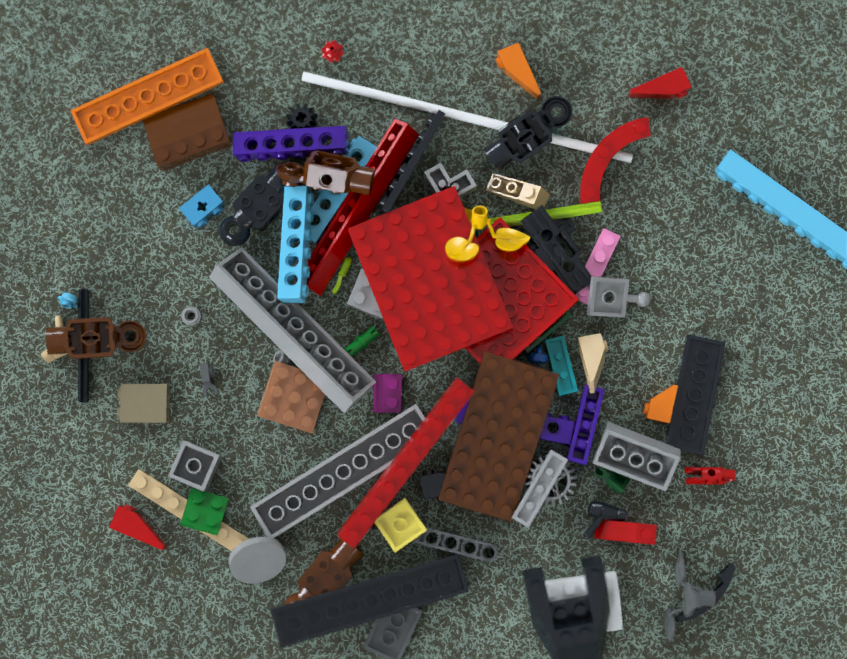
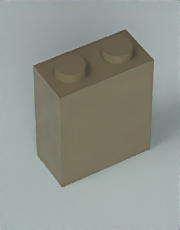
M121 384V388H118L117 396L118 400H120V407L117 409V418L120 419V423H169V384Z

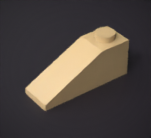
M601 333L578 337L579 352L590 393L595 392L605 362V352H608L607 341H603Z

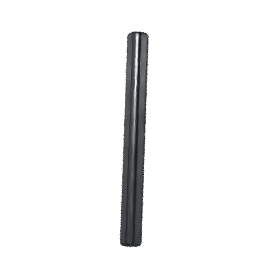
M79 289L78 319L89 318V290ZM89 358L78 359V402H88Z

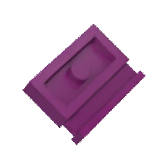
M374 374L376 383L374 384L373 413H401L402 374Z

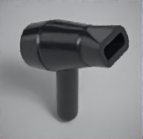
M592 501L588 508V514L594 517L595 520L584 533V538L589 540L604 520L625 521L627 511L605 502Z

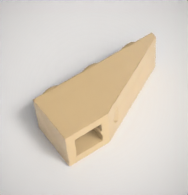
M492 173L486 191L535 210L541 205L545 207L550 195L541 186Z

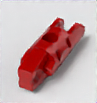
M724 467L684 468L686 474H699V477L686 478L687 485H721L726 482H733L736 478L735 470H724Z

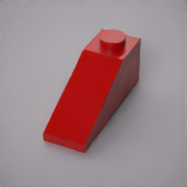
M680 67L631 89L628 95L633 98L673 99L677 97L681 99L688 95L692 86L683 67Z
M128 504L118 506L109 528L158 549L166 550L167 545L141 514L135 511V507Z
M604 520L595 531L594 539L655 545L657 525Z

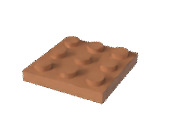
M274 361L257 416L313 433L325 394L301 369Z

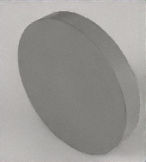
M269 537L248 539L236 546L229 556L231 574L237 580L250 584L272 579L281 572L286 563L283 546L277 540Z

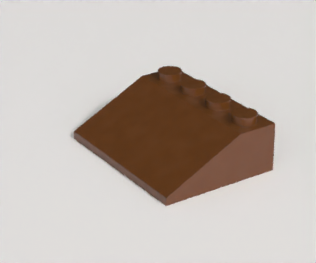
M213 93L143 120L156 164L161 171L232 146Z

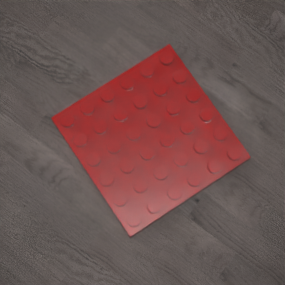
M501 217L492 224L495 234L500 228H510ZM488 227L477 237V241L513 329L465 348L479 364L481 363L484 351L514 360L579 301L572 291L526 244L515 251L502 250L496 246V239L492 237Z

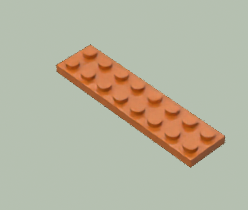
M206 48L70 111L85 144L89 145L221 85L224 81L209 49Z

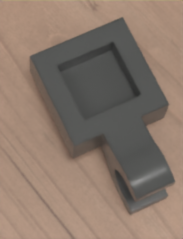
M207 362L200 363L203 395L208 397L207 391L210 388L214 390V395H218V388L212 384V378H215L213 366L210 367V364Z

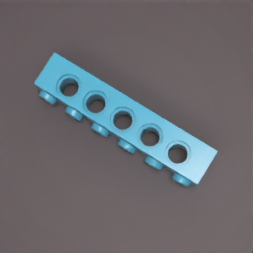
M358 136L356 140L353 139L349 144V154H343V156L353 157L359 154L362 156V159L358 163L360 166L365 167L377 147ZM322 189L318 191L317 196L319 197L315 203L311 204V211L313 212V218H320V223L316 226L310 224L312 231L310 242L315 245L319 243L349 192L333 194L330 190ZM325 201L331 203L330 208L327 210L321 208V204ZM301 223L296 225L297 229L301 226Z
M307 186L284 187L277 298L282 303H305L306 297L309 294L307 278L310 276L308 259L311 258L309 241L312 239L310 222L313 221L311 204L314 203V194ZM302 204V208L296 211L297 206ZM301 223V226L295 229L296 224ZM300 241L299 246L294 248V244ZM299 260V263L292 267L293 262ZM295 278H298L297 283L295 285H291V282Z

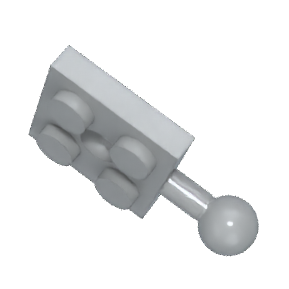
M591 276L587 315L625 318L627 302L637 303L641 307H646L650 304L651 297L647 292L628 295L629 279ZM607 292H611L612 298L609 302H606L604 300V296Z

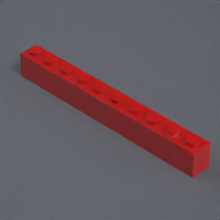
M397 119L393 120L365 166L375 169L370 195L349 192L311 254V258L308 259L310 276L307 278V286L310 291L319 296L324 292L353 244L348 228L367 221L418 138L419 134L407 123Z
M457 377L337 532L340 539L352 548L358 545L475 392Z

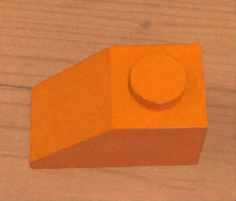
M678 385L670 386L644 404L643 414H645V419L665 424L670 423Z

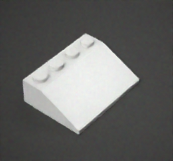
M615 571L605 572L610 606L607 632L623 630L617 574ZM583 575L545 581L549 602L587 595Z

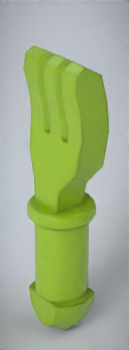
M351 257L345 258L338 272V280L332 290L333 295L338 293L343 277L347 276L346 274L352 262Z

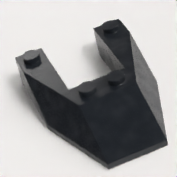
M600 555L581 559L586 596L549 602L542 566L522 570L532 625L552 659H602L610 606L604 564Z

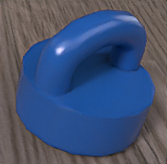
M538 345L536 353L529 354L528 361L546 364L548 362V355L541 354L542 347Z

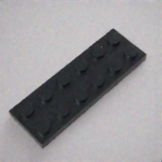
M438 110L436 114L432 113L425 124L427 129H423L415 141L418 143L417 147L413 146L406 157L408 162H404L397 172V175H399L398 180L394 179L387 190L390 194L388 196L385 195L378 205L380 208L379 214L389 213L445 115L444 112Z
M689 334L686 335L677 381L678 388L665 444L681 449L683 452L704 455L725 342Z

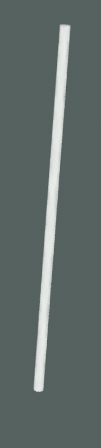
M303 72L302 81L429 113L436 114L440 110L445 113V117L497 130L508 123L308 72ZM552 134V142H550L592 153L598 146ZM619 150L612 159L631 163L633 154Z

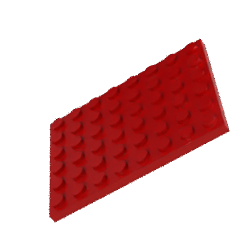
M455 186L348 228L405 372L513 329L475 233L471 243L477 244L479 250L473 259L456 261L447 256L445 250L446 243L455 237H462L468 241L472 229Z

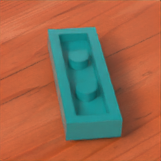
M564 335L545 340L552 371L559 374L556 384L558 395L562 396L578 392Z

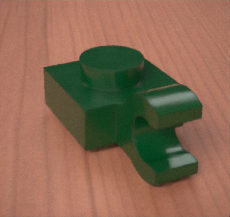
M601 466L594 472L596 477L606 479L604 483L618 494L624 491L630 481V478Z

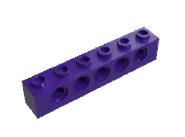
M345 126L233 132V155L241 162H249L250 159L267 161L269 158L285 160L287 157L304 159L306 156H310L311 152L317 150L342 156L343 154H349V131ZM327 140H332L330 145L324 146ZM313 141L311 146L306 147L307 142ZM290 142H295L293 147L287 148ZM272 143H276L273 149H269ZM258 144L256 149L251 150L252 145Z
M468 401L457 414L455 423H462ZM547 413L539 439L570 445L574 422L570 421L571 417L559 415L558 419L551 417V413ZM554 422L557 424L558 430L556 433L548 431L549 423Z

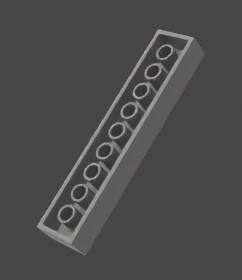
M242 247L215 266L209 278L343 413H346L374 386L376 381L298 303H282L277 298L278 283Z
M417 404L250 506L266 535L272 539L276 538L386 470L425 419Z

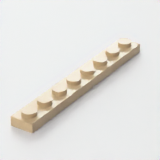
M138 469L128 486L182 519L188 499ZM224 522L221 523L218 536L202 532L230 551H233L236 546L249 539Z

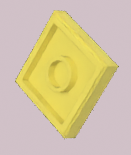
M406 498L382 513L374 522L394 552H397L427 531Z

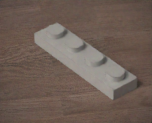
M550 450L513 514V519L528 528L530 527L568 459Z

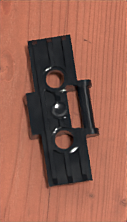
M543 205L520 221L538 246V248L532 251L551 271L555 270L562 282L574 295L590 284L591 275L578 257L583 253V250L579 249L566 231L564 223L557 227ZM546 229L550 230L549 238L543 240L542 232ZM558 234H560L572 251L570 256L567 255L556 239ZM566 261L573 263V269L570 272H566L563 268Z

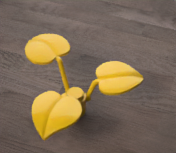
M475 206L472 210L464 208L472 226L468 241L462 237L452 238L446 243L445 250L447 256L456 261L473 259L479 250L477 244L471 243L475 229H483L486 225H488L492 237L496 239V246L505 251L518 250L530 240V236L510 228H500L495 234L491 225V219L487 218V208Z

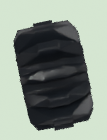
M296 104L297 109L295 110L290 107L292 114H286V117L290 119L286 121L287 126H291L290 129L313 128L311 125H318V122L314 120L318 118L317 113H313V107L308 109L307 104H304L302 108L299 104ZM301 116L304 117L303 123H300Z

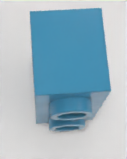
M208 184L179 209L195 228H202L209 222L208 219L213 214L217 216L223 211L225 204ZM201 205L206 206V209H207V210H206V211L201 210L200 206H201Z

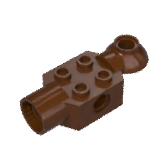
M318 150L311 152L304 167L295 162H286L278 165L276 168L277 174L285 186L296 187L299 183H303L306 186H311L313 189L330 190L335 194L350 191L370 195L375 176V169L360 166L355 158Z
M109 317L70 319L64 327L46 328L48 355L68 353L71 359L112 357L117 348L126 352H134L143 347L146 342V332L140 323L129 320L115 327ZM129 331H133L136 334V338L132 342H128L125 339V334Z
M342 539L339 540L331 551L323 550L298 579L300 592L290 595L284 605L344 587L353 577L352 567L364 553L357 547L352 548Z

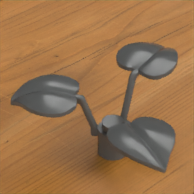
M680 552L675 564L676 583L678 586H684L683 608L671 611V608H667L664 615V630L669 643H673L672 640L676 629L674 617L677 613L684 611L685 617H689L695 608L714 606L716 601L714 590H702V587L693 586L685 581L686 569L682 556L684 552Z

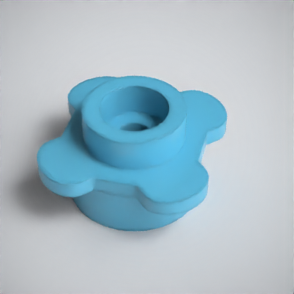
M63 293L62 296H58L62 307L67 309L78 307L75 295Z

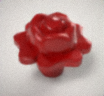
M335 40L332 42L327 41L326 45L321 49L323 52L322 57L330 63H333L334 60L339 62L340 57L344 55L343 46Z

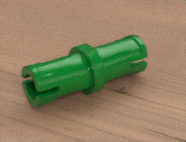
M372 325L365 333L360 336L358 335L344 350L353 357L360 350L366 349L367 345L378 337L380 333Z

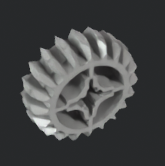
M541 456L538 457L539 464L535 461L531 462L535 468H529V471L532 473L531 475L527 474L526 478H530V482L526 481L524 485H531L536 472L544 462ZM570 462L565 464L562 469L563 471L553 485L554 488L552 487L551 489L554 497H546L544 506H548L549 501H551L552 507H555V500H558V503L562 505V497L566 500L570 499L566 495L567 492L574 494V491L569 488L570 486L576 487L577 484L571 483V479H577V476H570V473L575 471L574 468L567 469ZM566 477L565 488L559 493L557 483L560 479Z

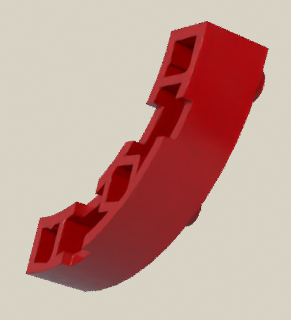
M648 117L636 119L618 127L607 135L594 149L582 174L579 191L580 204L600 201V185L604 171L619 150L634 141L651 136Z

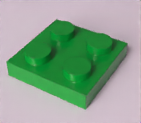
M191 488L180 525L218 536L228 498Z

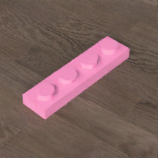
M603 228L585 265L591 276H602L621 237L620 235ZM590 284L575 294L580 302L587 305Z

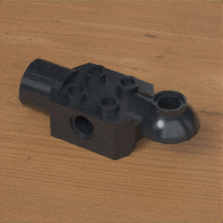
M561 96L550 97L543 103L540 111L529 107L500 128L499 138L484 148L486 155L493 165L500 170L513 160L522 163L552 142L551 128L562 127L571 119L572 107L570 102ZM558 106L562 109L559 116L552 115L551 110L553 107Z
M280 163L275 166L267 177L257 175L233 202L236 213L224 219L219 228L220 238L224 243L229 246L242 245L248 240L251 228L264 232L283 211L284 187L286 186L282 184V179L276 171L277 166L281 165ZM232 226L239 227V231L236 234H230L229 231Z

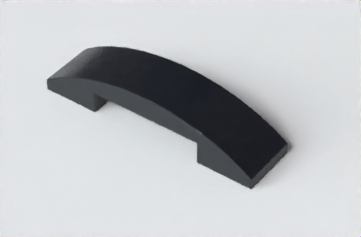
M728 563L716 576L721 583L714 589L716 596L715 604L730 585L735 571L733 563ZM712 606L695 608L689 617H685L683 611L675 618L679 622L688 621L705 613Z

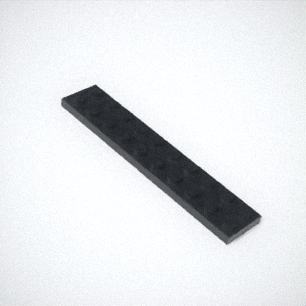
M454 554L271 608L270 612L279 646L284 648L469 592L459 555Z

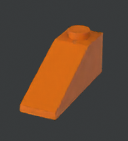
M519 43L499 50L497 52L498 58H495L498 68H502L506 75L534 98L539 99L541 97L540 89Z

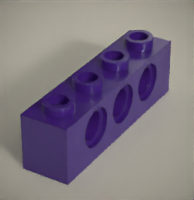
M583 386L566 457L569 462L587 465L605 390L603 388L596 387L595 392L590 393L589 386Z

